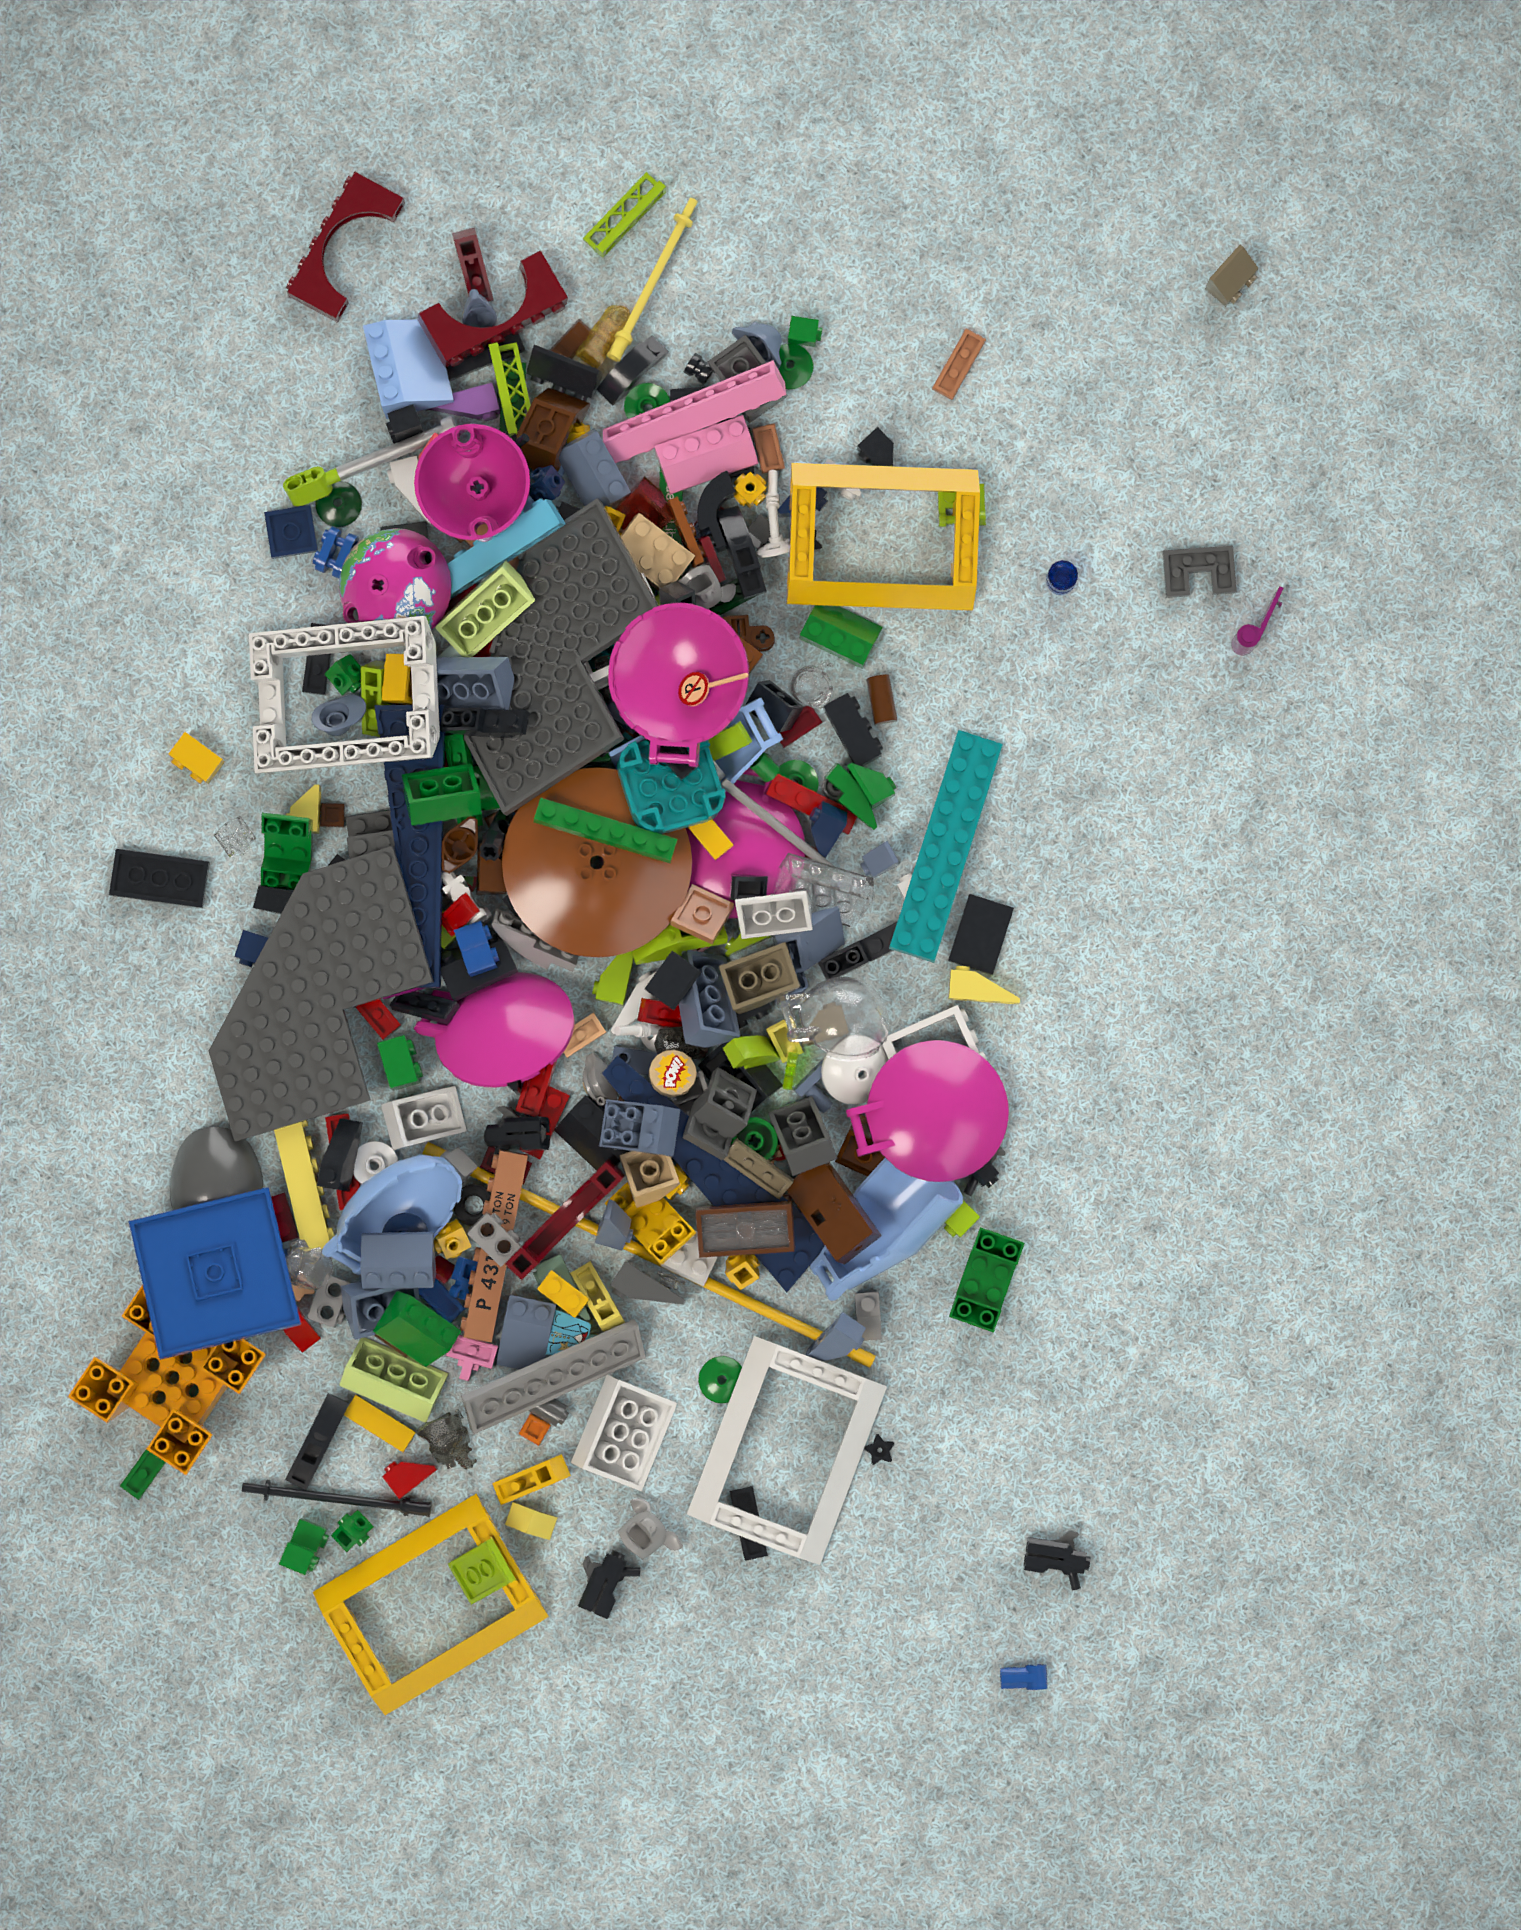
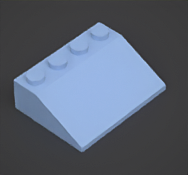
M418 319L383 320L363 325L381 406L386 419H389L387 413L414 404L415 410L418 412L454 402L447 370L419 324Z

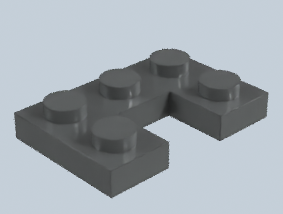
M1233 546L1163 550L1166 598L1190 596L1188 573L1211 572L1212 595L1237 592Z

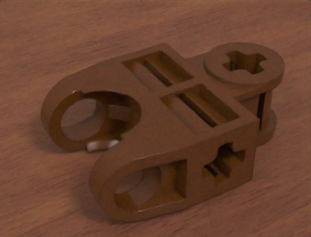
M748 615L721 617L734 629L737 635V622H739L740 637L759 652H766L774 646L775 637L770 627L765 625L749 626ZM762 633H765V636L769 638L765 640L764 644H761L760 640L757 639L760 638Z

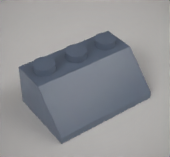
M592 429L564 445L558 459L584 506L597 498L601 500L604 506H607L631 493L597 430Z
M433 1232L362 1233V1289L434 1288L436 1263Z
M362 1281L341 1286L343 1309L353 1338L356 1340L376 1335L373 1330L397 1291L408 1294L420 1302L419 1289H362Z

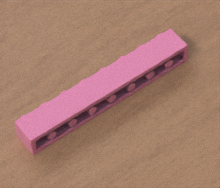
M773 360L603 429V442L615 464L620 461H627L635 455L651 451L656 445L696 432L702 428L713 426L727 418H734L747 410L756 409L764 403L780 399L786 395L785 381Z

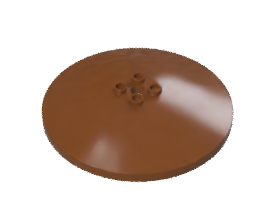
M609 768L576 770L518 809L508 828L504 841L502 855L503 878L507 894L516 913L523 923L540 939L570 954L584 957H610L633 951L647 944L670 924L672 917L678 907L682 906L686 897L692 872L691 846L685 828L663 834L677 839L671 863H666L533 822L540 798L636 826L618 776V770ZM598 855L603 858L604 865L602 868L593 869L591 867L590 860L593 856Z

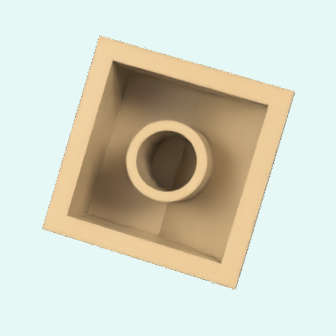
M634 1151L620 1155L622 1167L636 1208L659 1201L680 1185L671 1156Z

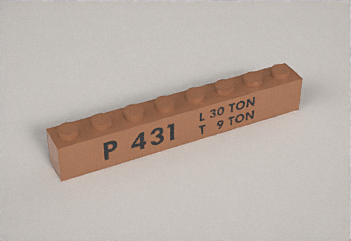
M499 1149V1154H494L491 1168H496L494 1178L489 1177L487 1191L491 1192L490 1200H485L482 1214L486 1212L490 1215L496 1213L504 1222L501 1226L508 1232L510 1229L514 1230L528 1155ZM485 1223L481 1226L480 1231L483 1235H491L494 1231V1226L490 1223ZM501 1240L498 1242L497 1248L501 1252H507L510 1249L511 1243L508 1240ZM476 1247L473 1261H477L476 1271L471 1270L469 1284L473 1285L471 1294H466L464 1307L468 1308L467 1317H462L460 1330L464 1331V1338L492 1343L506 1265L504 1264L500 1267L481 1247Z

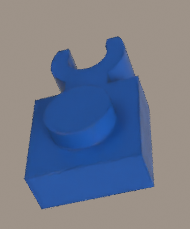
M458 1256L451 1277L456 1282L451 1286L449 1296L455 1298L458 1296L462 1300L466 1299V1294H469L468 1286L471 1270L476 1271V1261Z

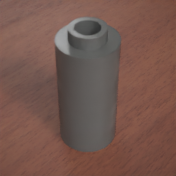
M556 1399L528 1410L555 1427L558 1423L563 1425L569 1415V1412L566 1411L568 1406Z

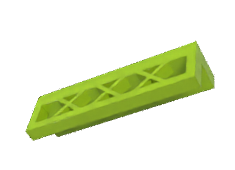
M646 172L583 237V240L604 258L667 192L666 186L660 180L657 182ZM646 180L649 181L653 187L646 195H640V186ZM628 199H638V203L630 211L624 212V203ZM621 207L622 212H616ZM622 215V220L614 228H608V219L611 216ZM596 232H606V236L598 245L590 239Z
M517 342L498 346V343L489 344L507 431L509 434L516 433L517 435L515 423L520 416L525 418L526 414L523 411L526 408L528 412L531 406ZM514 349L515 359L511 365H508L502 361L500 352ZM515 363H517L518 370L513 368ZM503 366H505L506 368H508L505 373H504ZM510 371H513L520 377V381L515 388L506 382V377ZM520 386H522L523 393L518 390ZM508 388L513 391L510 396H509ZM515 393L522 396L525 400L520 410L511 405V400ZM513 411H515L516 413H518V414L516 415L515 419H514Z

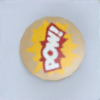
M668 1050L658 1054L652 1061L649 1069V1077L653 1088L661 1095L667 1097H676L688 1093L693 1087L697 1075L696 1066L692 1059L685 1053L677 1050Z

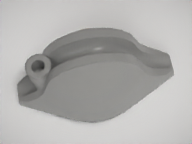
M591 1053L586 1056L582 1084L586 1094L605 1109L606 1099L617 1100L618 1093L601 1074L607 1067V1064L595 1053Z

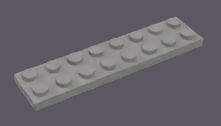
M634 1319L462 1395L461 1398L472 1433L477 1434L646 1358L638 1324Z

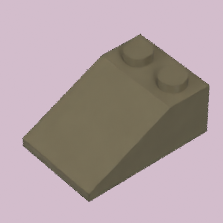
M786 942L719 966L733 1011L738 1014L761 1007L800 988Z

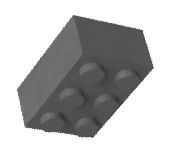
M812 1096L768 1112L793 1176L837 1159L830 1136Z

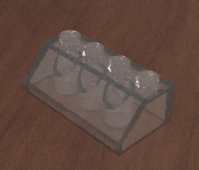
M788 853L778 867L771 895L807 891L811 913L839 906L842 925L855 928L875 899L872 877L792 853Z

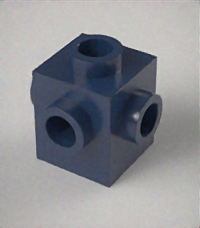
M552 465L544 468L538 467L530 474L529 496L534 501L541 498L543 500H555L561 494L560 490L565 481Z

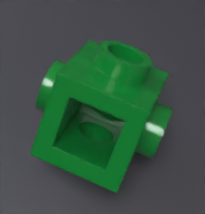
M351 654L337 660L325 673V676L342 696L350 691L353 694L361 688V666Z
M357 1510L351 1516L346 1513L337 1522L339 1527L330 1536L347 1553L356 1544L359 1547L362 1546L370 1538L367 1533L374 1526Z

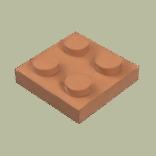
M692 884L682 906L678 907L672 917L670 925L713 945L733 911L734 903Z

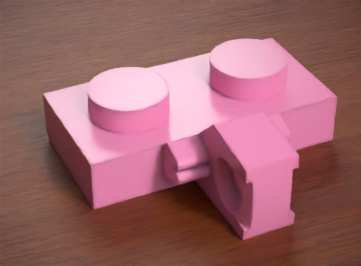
M459 1335L446 1356L458 1359L457 1366L462 1367L459 1378L469 1381L472 1370L478 1371L479 1366L492 1369L499 1346L464 1338L462 1335Z

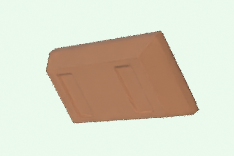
M775 424L752 428L762 474L768 473L770 470L785 469Z

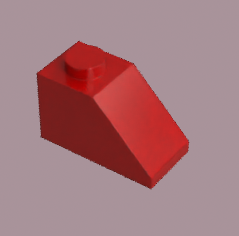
M297 1306L301 1325L283 1329V1331L303 1353L318 1342L321 1337Z
M394 1461L384 1469L386 1474L382 1478L396 1496L401 1499L437 1471L438 1468L436 1465L405 1461L397 1464Z

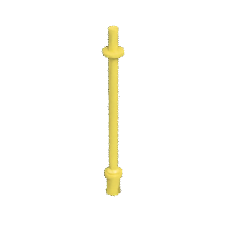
M689 198L682 214L674 215V220L677 224L623 330L617 331L614 336L615 341L607 353V357L611 360L619 362L627 346L631 345L633 341L631 333L684 228L692 227L693 222L689 218L698 203L694 198Z

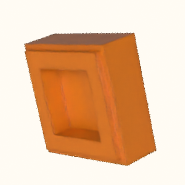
M530 1413L518 1434L539 1446L551 1425Z

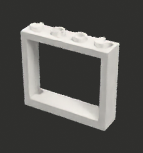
M958 1005L879 1040L889 1060L896 1054L892 1042L954 1015L968 1048L980 1054L984 1059L987 1060L983 1051H978L975 1045L979 1043L974 1030L969 1031L966 1022L969 1021L964 1008L959 1009Z

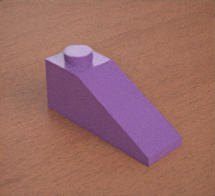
M493 383L452 393L453 403L427 409L477 420L483 419V421L496 419L497 415L500 414Z

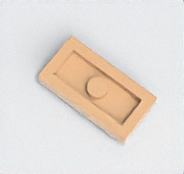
M594 1012L574 1025L570 1042L563 1052L567 1058L607 1033Z

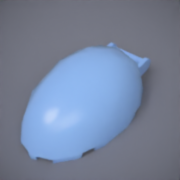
M420 1154L393 1163L363 1182L341 1214L337 1224V1234L325 1244L322 1254L326 1257L334 1258L351 1268L354 1274L360 1275L362 1233H382L386 1222L391 1217L400 1213H411L421 1218L426 1224L428 1232H433L435 1237L449 1222L455 1203H459L461 1199V1177L455 1168L443 1157Z

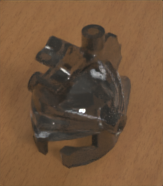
M459 1409L455 1410L456 1414L454 1415L447 1412L438 1419L425 1422L418 1428L417 1435L429 1443V1451L432 1457L436 1459L437 1463L446 1464L447 1469L457 1466L455 1461L465 1470L473 1468V1465L477 1462L476 1459L470 1460L468 1458V1453L472 1451V1448L468 1446V1443H470V1432L468 1431V1426L464 1427L461 1419L464 1417Z

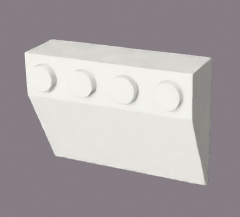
M607 1375L571 1463L584 1470L642 1491L678 1403Z

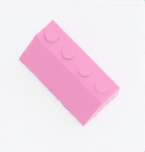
M743 415L655 446V454L670 495L711 481L725 471L731 474L758 464L752 439Z

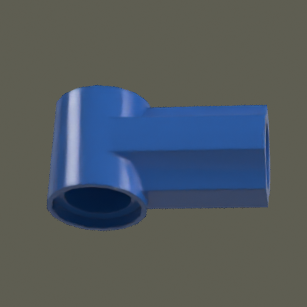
M1037 1664V1666L1025 1665V1667L1000 1668L1001 1689H1048L1047 1665Z

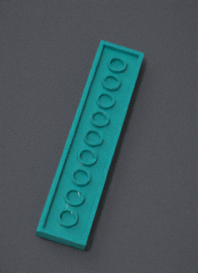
M958 730L889 949L932 963L935 962L1002 749V743Z

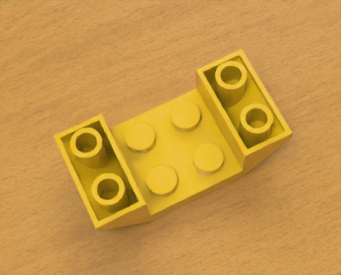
M628 1182L609 1198L614 1200L631 1218L630 1229H633V1235L661 1265L696 1234L694 1229L664 1198L636 1208Z

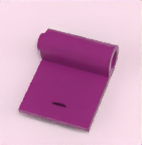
M1279 586L1274 593L1259 627L1247 624L1240 627L1231 642L1232 649L1236 654L1241 656L1250 654L1260 641L1275 606L1278 605V608H1280L1282 602L1278 600L1284 589L1283 587Z

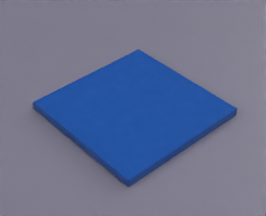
M269 1187L128 1221L160 1360L301 1325Z

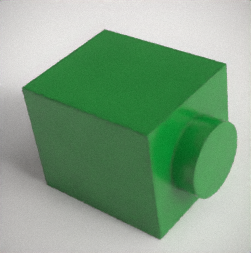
M791 316L788 343L815 347L816 341H821L823 327H819V320Z

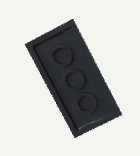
M116 849L109 895L203 909L210 862Z

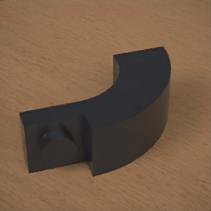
M653 336L649 337L646 341L640 342L628 352L607 374L596 390L613 406L626 396L633 385L650 368L662 360L669 351Z
M728 471L717 475L708 483L701 494L697 509L700 534L710 532L707 536L710 537L712 545L716 547L718 553L726 550V543L719 528L716 514L724 502L736 495Z

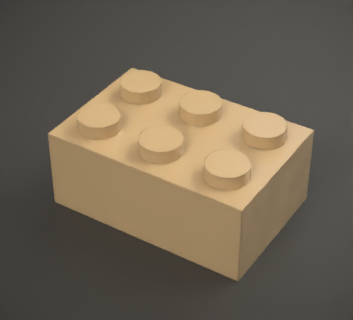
M640 513L635 515L620 535L640 573H644L648 583L658 591L659 588L677 581L695 557L694 554Z

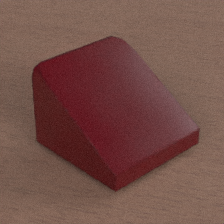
M438 1255L435 1258L436 1279L442 1283H447L452 1277L455 1265Z

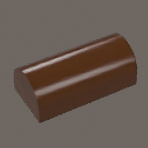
M889 674L867 678L866 682L874 725L897 722Z

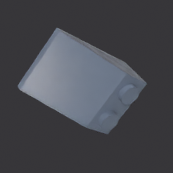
M509 1295L496 1365L520 1370L545 1359L557 1305Z

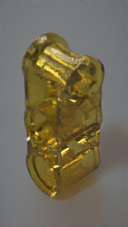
M622 305L608 306L600 319L592 327L586 340L578 348L576 356L589 366L597 369L615 341L614 336L616 332L623 330L630 316L628 308ZM615 311L618 312L619 320H615L617 318L614 314Z

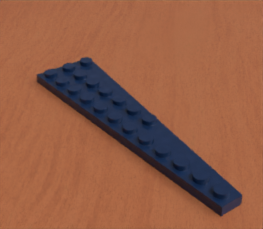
M374 705L380 738L409 736L406 712H412L413 705ZM438 705V709H439V730H440V724H441V718H442L443 708H446L445 705ZM439 731L440 737L432 758L384 762V775L387 782L396 855L434 981L417 988H441L442 841L444 821L411 825L407 811L402 774L445 768V732Z
M617 1055L601 1073L625 1102L680 1109L666 1096L658 1093L652 1084ZM680 1109L674 1156L672 1158L713 1206L788 1201L783 1196L780 1199L776 1198L726 1161L718 1159L684 1139L683 1135L689 1116ZM793 1204L795 1251L754 1254L786 1293L817 1258L825 1246L803 1213ZM738 1212L739 1220L752 1219L751 1212Z

